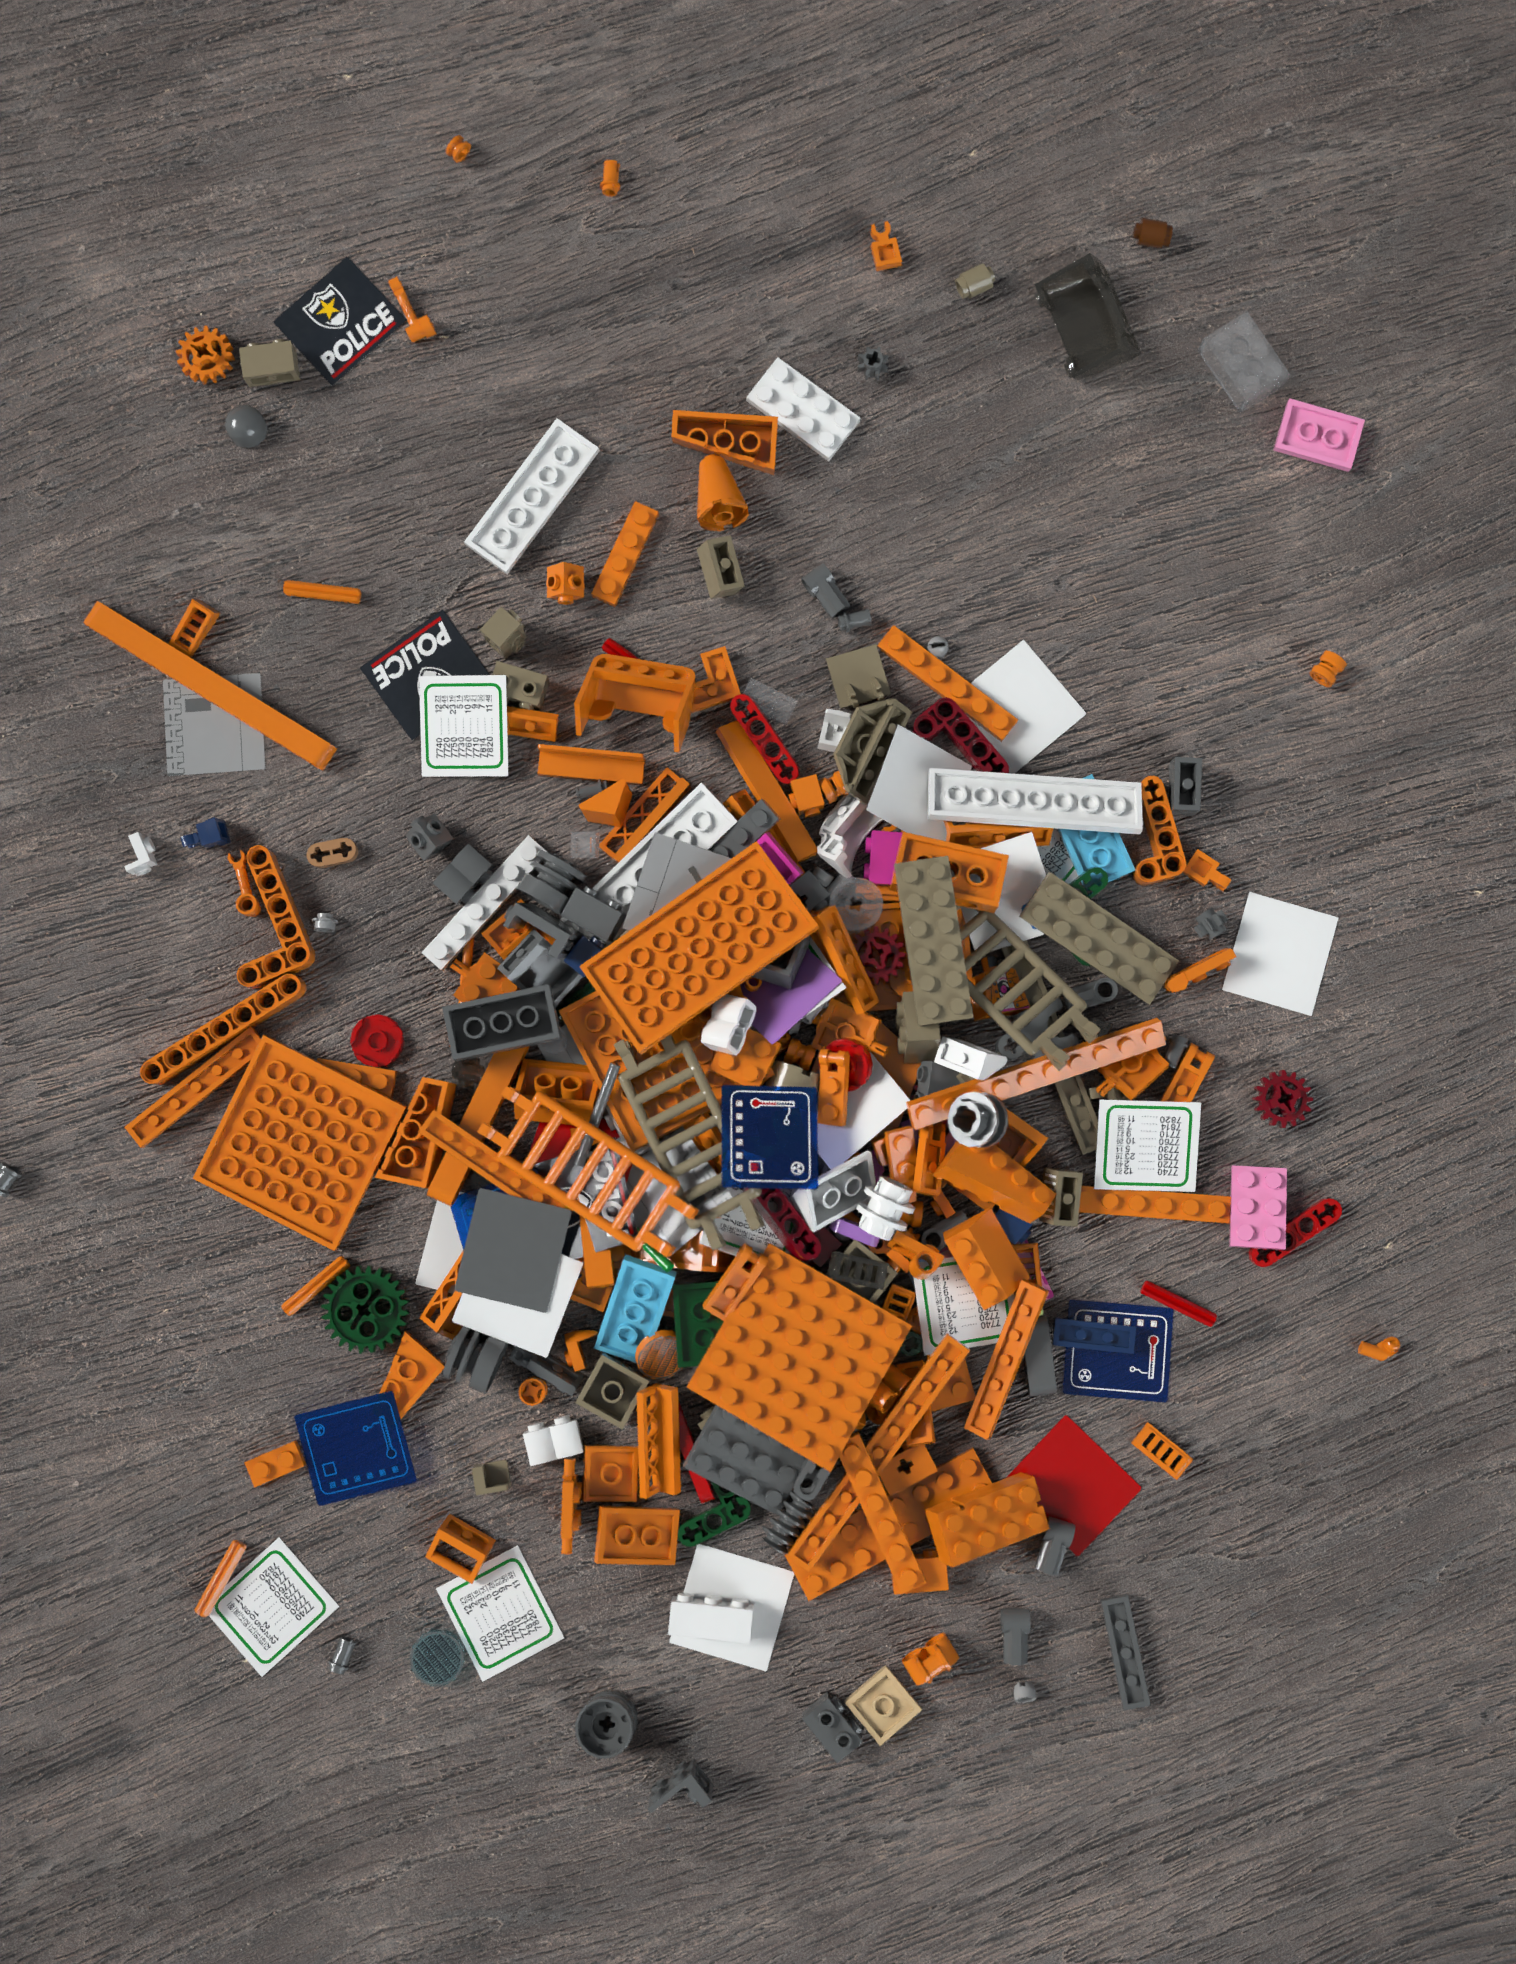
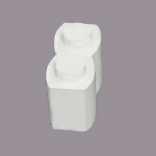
M726 994L713 1003L711 1018L702 1029L701 1042L711 1050L736 1056L743 1047L746 1031L754 1020L757 1006L746 998Z
M570 1415L554 1419L555 1424L544 1426L543 1422L528 1426V1431L523 1433L530 1466L584 1452L577 1418L570 1419Z

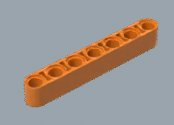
M285 974L147 1060L140 1068L141 1078L149 1084L162 1085L233 1041L250 1026L254 1028L300 999L306 992L305 981L293 974ZM295 980L297 982V989L294 993L289 994L286 986L289 981ZM272 994L274 996V1004L266 1008L264 999L267 995ZM249 1008L252 1012L251 1019L243 1022L241 1014L245 1009ZM226 1022L229 1026V1031L222 1037L219 1034V1027L222 1023ZM200 1037H204L206 1046L203 1050L199 1051L196 1047V1042ZM181 1051L183 1061L176 1065L173 1060L174 1055ZM157 1065L160 1068V1075L157 1079H153L151 1070Z
M530 1046L495 1053L488 1064L459 1124L460 1128L484 1143L486 1137L477 1131L482 1123L493 1125L505 1100L501 1093L506 1086L511 1087ZM446 1152L429 1186L427 1196L452 1207L471 1168Z

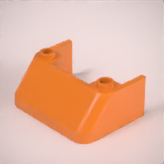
M610 654L596 656L592 660L574 703L576 735L582 736L588 719L605 720L612 715L614 709L662 716L664 729L674 733V752L679 753L690 722L695 689V672L684 666Z

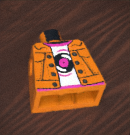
M996 956L981 959L984 973L971 978L970 982L976 985L998 966ZM1013 968L1009 969L983 992L993 1004L1020 982L1016 970ZM1025 992L1002 1011L1005 1016L1016 1015L1030 1008ZM972 999L974 1021L991 1019Z

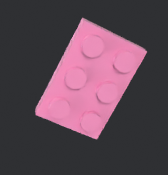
M1289 398L1273 451L1349 472L1353 465L1365 420Z
M1232 1165L1229 1247L1285 1250L1287 1168Z

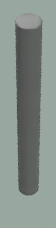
M610 1062L589 1123L597 1128L601 1122L621 1067L616 1063ZM588 1134L582 1139L574 1164L580 1167L585 1166L594 1138Z

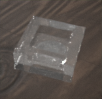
M571 832V858H599V832Z

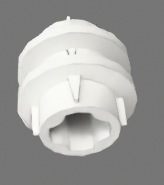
M885 1176L880 1177L875 1187L866 1185L864 1192L871 1199L868 1204L859 1202L856 1207L863 1214L859 1227L876 1237L888 1241L891 1240L895 1230L905 1231L907 1224L900 1218L903 1212L913 1214L915 1207L909 1203L913 1190Z

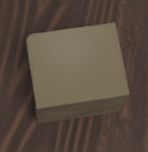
M506 1459L475 1464L472 1467L476 1496L509 1490L511 1487L508 1461Z

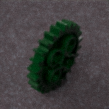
M369 1265L364 1273L362 1267L357 1266L356 1274L351 1269L346 1270L347 1278L341 1275L336 1277L339 1285L329 1284L333 1293L324 1294V1297L330 1301L327 1304L321 1305V1308L328 1310V1314L323 1315L322 1319L330 1320L325 1330L334 1329V1333L330 1338L334 1339L338 1336L341 1338L338 1346L341 1347L349 1343L348 1351L350 1352L358 1346L359 1354L364 1353L366 1346H368L370 1353H374L376 1351V1344L383 1350L386 1348L385 1340L391 1344L395 1342L392 1334L399 1336L403 1334L398 1326L408 1324L406 1320L402 1319V1316L410 1314L409 1310L403 1309V1305L408 1304L410 1300L402 1299L401 1296L407 1290L402 1289L398 1291L397 1287L401 1282L400 1280L393 1283L390 1281L393 1275L392 1272L384 1277L382 1276V1267L373 1273V1267ZM360 1283L365 1284L369 1289V1293L365 1298L360 1297L357 1293V1287ZM379 1289L380 1294L368 1308L371 1314L363 1315L357 1327L353 1330L351 1328L352 1324L363 1312L361 1305L368 1304L375 1291ZM381 1299H387L390 1302L391 1308L388 1313L380 1311L378 1306ZM344 1306H349L353 1311V1316L350 1320L342 1317L341 1310ZM366 1321L374 1324L375 1332L373 1335H367L364 1332L363 1325Z

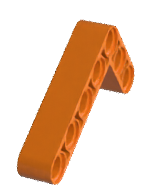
M261 845L251 847L247 852L246 858L282 948L247 962L237 970V980L239 983L252 989L266 986L285 974H294L304 970L314 963L316 957L276 856L272 851ZM265 852L267 856L265 863L257 865V856ZM275 876L277 880L275 887L267 889L266 881L268 878ZM284 900L287 905L286 909L278 914L276 912V905ZM294 924L296 926V934L291 938H287L286 929ZM305 949L306 958L302 962H297L295 958L297 951ZM280 959L282 963L281 969L273 973L271 964L274 960ZM255 969L257 978L254 982L249 983L246 978L247 973Z

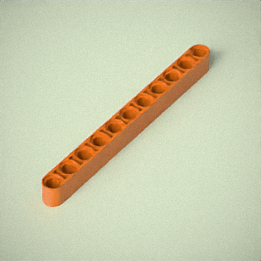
M96 601L83 621L92 630L318 769L324 771L337 751V748L99 601Z

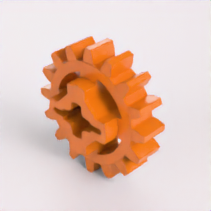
M204 326L203 332H200L197 327H194L193 335L186 332L187 340H179L178 343L182 349L176 350V354L180 357L177 363L183 368L182 371L186 376L190 375L193 382L196 383L200 378L203 385L207 384L208 379H211L215 384L217 383L216 377L218 375L222 378L226 377L223 372L225 369L232 370L228 361L235 360L233 354L230 353L234 348L231 343H228L229 340L226 335H221L217 328L211 332L208 326ZM218 345L221 347V356L218 355ZM190 355L193 356V359H192V361H191V362L193 363L192 366H191V364H190V359H189Z

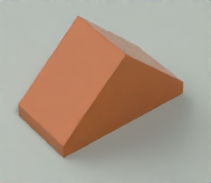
M623 778L578 806L588 822L622 827L633 794Z

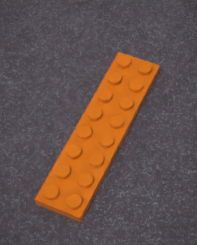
M973 1447L937 1466L938 1471L892 1496L887 1494L910 1546L932 1534L925 1509L945 1501L952 1503V1499L992 1484ZM862 1508L850 1515L810 1572L790 1559L787 1554L785 1555L808 1601L885 1560Z

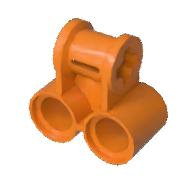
M891 1364L865 1409L867 1417L873 1423L880 1425L913 1379L894 1364Z
M940 1633L926 1642L924 1647L917 1648L908 1653L901 1662L918 1686L926 1682L930 1684L935 1676L945 1670L950 1671L952 1669L951 1666L958 1661L960 1656L947 1635Z

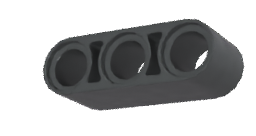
M1046 1315L1039 1316L1023 1356L1029 1397L1057 1393L1050 1332Z

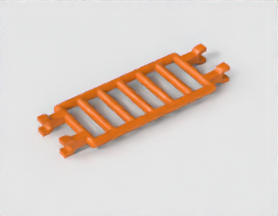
M506 1086L501 1096L525 1110L512 1132L507 1137L488 1123H482L477 1131L501 1147L497 1154V1160L632 1250L639 1251L644 1243H647L665 1257H670L676 1247L652 1232L668 1205L689 1219H694L700 1211L675 1195L680 1188V1182L547 1094L539 1091L530 1100L513 1087ZM543 1105L555 1114L522 1164L510 1156V1153L540 1106ZM563 1119L577 1127L546 1178H543L534 1172L532 1168ZM588 1134L597 1140L599 1144L568 1193L555 1186L554 1183L584 1136ZM609 1148L622 1158L589 1208L578 1201L577 1197ZM632 1163L643 1170L644 1174L613 1223L599 1215V1213ZM653 1178L666 1185L667 1188L634 1238L623 1231L622 1227Z

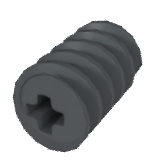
M792 1491L789 1494L793 1502L783 1501L786 1511L780 1509L776 1511L780 1519H769L773 1528L763 1527L767 1535L762 1537L764 1541L783 1555L788 1553L785 1545L793 1546L795 1543L791 1536L799 1537L801 1535L798 1527L805 1529L808 1525L804 1518L811 1520L814 1517L811 1509L817 1511L811 1503L800 1499Z

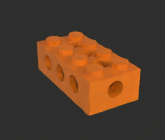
M902 833L895 864L948 856L950 869L955 874L952 877L956 905L995 913L999 906L1009 855L911 833ZM893 870L889 890L898 892L895 871ZM969 875H977L981 883L972 882Z

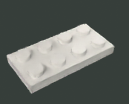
M778 357L746 397L747 402L766 416L778 417V425L827 461L831 460L860 422L859 416Z

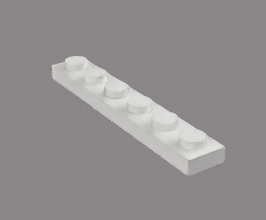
M528 835L423 950L422 954L441 971H444L463 950L464 946L517 890L516 888L524 874H532L535 869L531 866V862L542 863V860L536 856L538 850L547 851Z

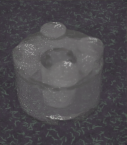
M851 877L841 881L834 888L828 907L836 905L848 933H862L872 928L880 918L883 910V897L873 882L863 878ZM850 900L862 902L859 912L856 909L851 910L849 908L851 905Z

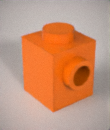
M814 774L791 781L792 794H788L791 806L797 809L798 815L805 814V817H812L820 814V810L824 809L825 804L817 775Z

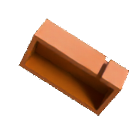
M1020 1472L952 1499V1503L945 1501L925 1509L940 1562L955 1567L1049 1530L1043 1505L1037 1504L1041 1498L1035 1477Z

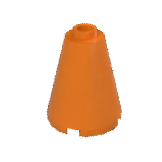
M716 454L707 455L699 464L697 520L703 529L709 531L725 530L724 526L732 524L733 528L737 527L749 516L748 505L725 459Z

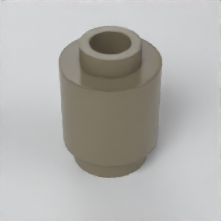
M982 263L961 273L959 278L955 279V285L962 299L966 297L970 299L993 288L995 275L990 266L986 267Z

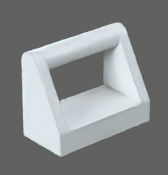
M942 1036L934 1062L978 1080H985L1006 1065L1007 1057L961 1039Z

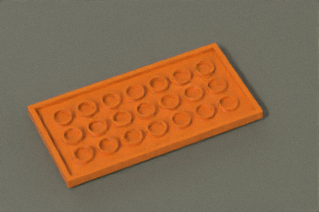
M756 841L579 967L640 1054H643L819 929V926Z

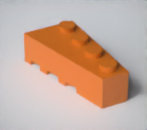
M673 410L671 437L674 444L709 455L716 454L727 461L775 475L778 417Z
M422 1077L408 1106V1112L403 1122L400 1123L397 1129L398 1133L392 1146L388 1148L381 1169H378L375 1178L429 1188L439 1168L443 1149L418 1131L433 1110L450 1119L456 1083Z
M956 1140L932 1175L940 1180L946 1179L952 1182L953 1186L960 1190L966 1189L978 1195L977 1198L985 1202L990 1201L999 1205V1209L1028 1223L1044 1215L1057 1195L995 1144L991 1147H968Z

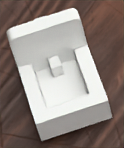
M826 709L818 749L835 752L852 717L851 713Z
M139 832L129 835L128 837L138 860L124 867L126 872L141 876L150 872L151 867L157 865L153 854L155 846L149 836L146 837Z

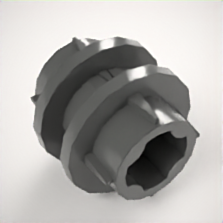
M968 1092L957 1097L951 1105L947 1125L952 1136L960 1144L968 1147H991L1004 1136L1008 1126V1114L1003 1102L996 1096L989 1093Z

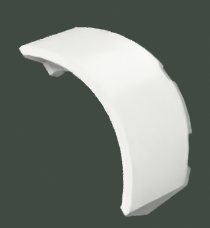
M850 794L839 800L825 818L819 831V835L822 837L821 843L817 846L819 856L848 880L852 876V864L858 848L872 829L883 820L866 811L868 804L861 803Z

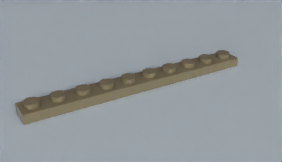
M1012 945L1000 948L1004 960L1016 950ZM1025 957L1012 967L1016 970L1020 981L1035 969ZM1042 977L1025 991L1030 1008L1048 993ZM1055 1012L1048 1019V1028L1058 1020ZM1060 1031L1055 1037L1062 1038L1065 1036L1063 1031ZM1080 1074L1053 1083L1081 1155L1097 1150L1098 1119Z

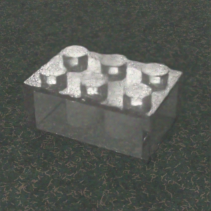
M1248 311L1205 337L1198 348V352L1239 413L1244 412L1282 388L1291 376Z

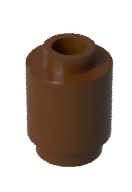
M1142 218L1140 223H1135L1133 239H1137V245L1160 249L1163 246L1169 247L1173 225H1167L1165 221Z

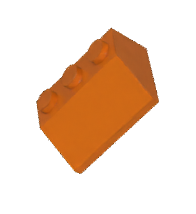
M523 1059L516 1085V1090L530 1100L533 1099L537 1092L541 1091L588 1122L600 1093L587 1065ZM514 1103L515 1119L519 1120L525 1110ZM541 1105L531 1121L549 1123L555 1113ZM563 1119V1121H562V1123H561V1124L572 1125L571 1123H569V1122L566 1121L565 1119Z
M991 1207L943 1232L946 1245L983 1310L1009 1298L1019 1288L1021 1280H1028L1030 1278Z

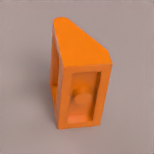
M449 1514L439 1527L425 1558L473 1584L496 1540ZM441 1540L476 1559L477 1563L473 1571L437 1552L436 1549Z

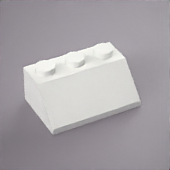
M867 1150L803 1184L791 1196L792 1206L812 1232L856 1210L859 1202L867 1204L870 1201L871 1197L864 1190L866 1185L876 1186L871 1152Z

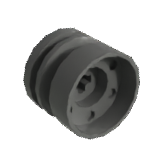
M539 849L536 856L545 862L544 866L532 861L531 866L539 872L538 876L535 877L525 873L516 889L561 915L570 899L565 894V891L567 889L574 891L576 887L579 888L571 881L574 879L585 883L587 876L581 873L577 866L563 857Z
M463 1326L457 1336L454 1337L447 1352L443 1377L450 1379L455 1370L458 1369L455 1382L460 1383L468 1373L471 1375L469 1388L486 1394L498 1372L508 1343L489 1336L485 1344L480 1343L482 1333L476 1331L472 1339H470L472 1329Z
M604 1690L593 1695L579 1712L575 1722V1735L580 1747L587 1754L598 1759H608L621 1754L629 1745L638 1726V1712L634 1703L625 1694L616 1690ZM607 1716H611V1722H614L611 1727H608L607 1721L604 1720Z

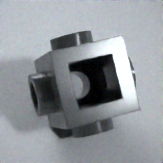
M436 814L426 818L424 816L416 818L410 824L412 828L405 835L423 861L441 853L454 839Z

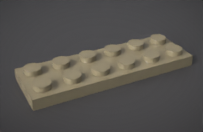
M948 856L894 864L918 1026L973 1018Z
M1051 872L1047 873L1019 915L1024 921L1148 1005L1151 1004L1179 962L1178 959Z

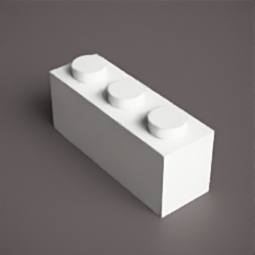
M678 1593V1596H673L671 1601L668 1635L750 1644L753 1604H748V1600L736 1598L732 1599V1602L721 1601V1598L718 1596H705V1599H697L690 1593Z

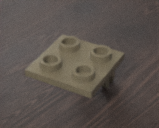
M876 644L826 658L840 709L850 706L856 708L861 703L875 699L881 701L884 700L885 696L891 695Z

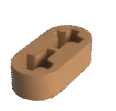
M348 838L315 843L307 851L308 862L317 868L350 863L358 856L357 845ZM343 844L352 848V851L348 852L347 857L342 853L335 854V851L343 849ZM318 849L323 853L330 852V855L322 857V862L313 858L314 855H317Z

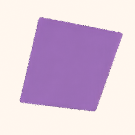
M807 949L791 989L763 980L759 989L754 992L747 990L744 982L740 984L743 996L747 997L749 1001L757 1006L752 1025L771 1044H774L836 988L842 980ZM750 979L749 984L757 986V981Z

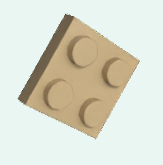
M887 1665L882 1667L844 1700L848 1708L880 1746L922 1710L921 1706Z

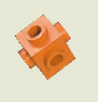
M567 562L547 567V598L558 600V604L571 605L574 600L584 598V567Z

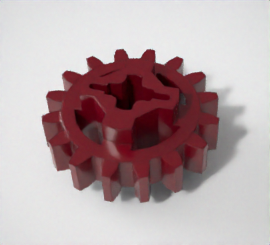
M875 926L873 933H870L865 928V936L863 937L856 934L855 937L858 942L857 944L853 943L858 955L862 946L865 943L867 944L865 953L860 955L859 958L865 968L871 966L878 970L879 973L865 970L869 979H874L875 985H879L880 979L890 983L888 976L891 974L897 978L896 968L904 969V964L900 962V959L906 958V953L899 952V950L904 948L903 942L896 943L898 935L894 934L890 937L888 928L883 933H880L878 926ZM875 939H883L890 944L881 945L876 943ZM872 946H874L879 953H883L880 955V962L882 966L879 965L878 961L876 962V960L872 958ZM895 954L892 965L887 969L886 964L889 958Z
M1280 1070L1278 1076L1274 1071L1270 1072V1079L1262 1077L1260 1081L1263 1086L1254 1087V1090L1259 1092V1096L1252 1097L1253 1101L1259 1102V1105L1254 1110L1263 1112L1260 1119L1266 1120L1269 1118L1270 1126H1275L1278 1122L1280 1128H1286L1287 1122L1291 1127L1296 1126L1295 1119L1304 1121L1305 1117L1302 1113L1311 1111V1108L1306 1106V1103L1313 1101L1312 1097H1307L1306 1095L1311 1090V1087L1302 1086L1305 1079L1300 1078L1296 1080V1072H1291L1287 1076L1286 1070ZM1282 1081L1290 1083L1295 1089L1287 1088ZM1270 1088L1271 1093L1269 1095V1098L1266 1099V1093ZM1281 1095L1287 1096V1099L1284 1101V1103L1278 1102V1099L1281 1097ZM1297 1099H1299V1105H1298L1297 1109L1295 1110V1108H1294L1295 1103H1296ZM1270 1109L1278 1110L1283 1117L1273 1114Z

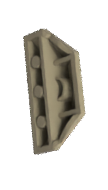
M894 698L857 707L833 754L846 792L865 805L868 804L898 724L905 728L912 714L910 709Z

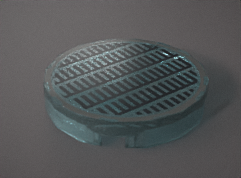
M438 1629L430 1630L421 1635L413 1645L410 1654L411 1668L415 1676L424 1684L434 1687L444 1686L454 1681L462 1671L465 1661V1650L460 1639L452 1632Z

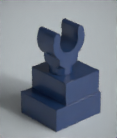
M215 817L196 824L197 833L180 837L183 847L188 846V849L197 847L200 844L211 848L231 843L225 820Z

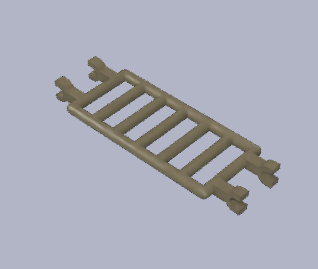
M956 905L957 911H958L962 906ZM976 910L978 914L960 928L961 941L986 920L997 932L964 959L966 972L1004 939L1016 950L976 985L968 980L970 997L1029 1055H1034L1041 1050L1050 1059L1052 1065L1060 1071L1067 1065L1066 1061L1070 1057L1063 1050L1059 1049L1051 1039L1069 1023H1072L1090 1044L1098 1037L1097 1034L1101 1029L1082 1014L1087 1008L1086 1002L995 913ZM1025 957L1035 969L993 1004L983 992ZM1044 976L1054 987L1012 1023L1002 1011L1039 978ZM1063 995L1074 1006L1031 1042L1021 1030L1059 996Z
M672 1034L661 1040L665 1050L638 1064L629 1041L625 1042L623 1039L614 1044L627 1069L619 1074L618 1080L661 1170L678 1180V1176L728 1150L731 1152V1127L690 1043L687 1040L675 1043ZM683 1053L689 1066L688 1068L639 1094L636 1093L631 1079ZM692 1077L695 1078L701 1092L648 1118L642 1105L643 1103ZM706 1101L713 1116L660 1143L654 1130L655 1127ZM718 1125L724 1141L674 1167L671 1166L666 1155L667 1151ZM732 1131V1156L736 1164L743 1165V1171H736V1165L733 1166L732 1175L734 1178L742 1175L744 1180H756L753 1173H749V1164L744 1154L743 1159H736V1152H742L740 1146H736V1138ZM731 1168L685 1192L680 1185L675 1195L689 1203V1201L732 1180ZM745 1181L748 1190L696 1216L694 1219L684 1216L689 1228L697 1229L702 1226L711 1249L718 1250L727 1244L719 1232L714 1219L741 1206L751 1230H757L765 1226L752 1201L761 1194L757 1181Z

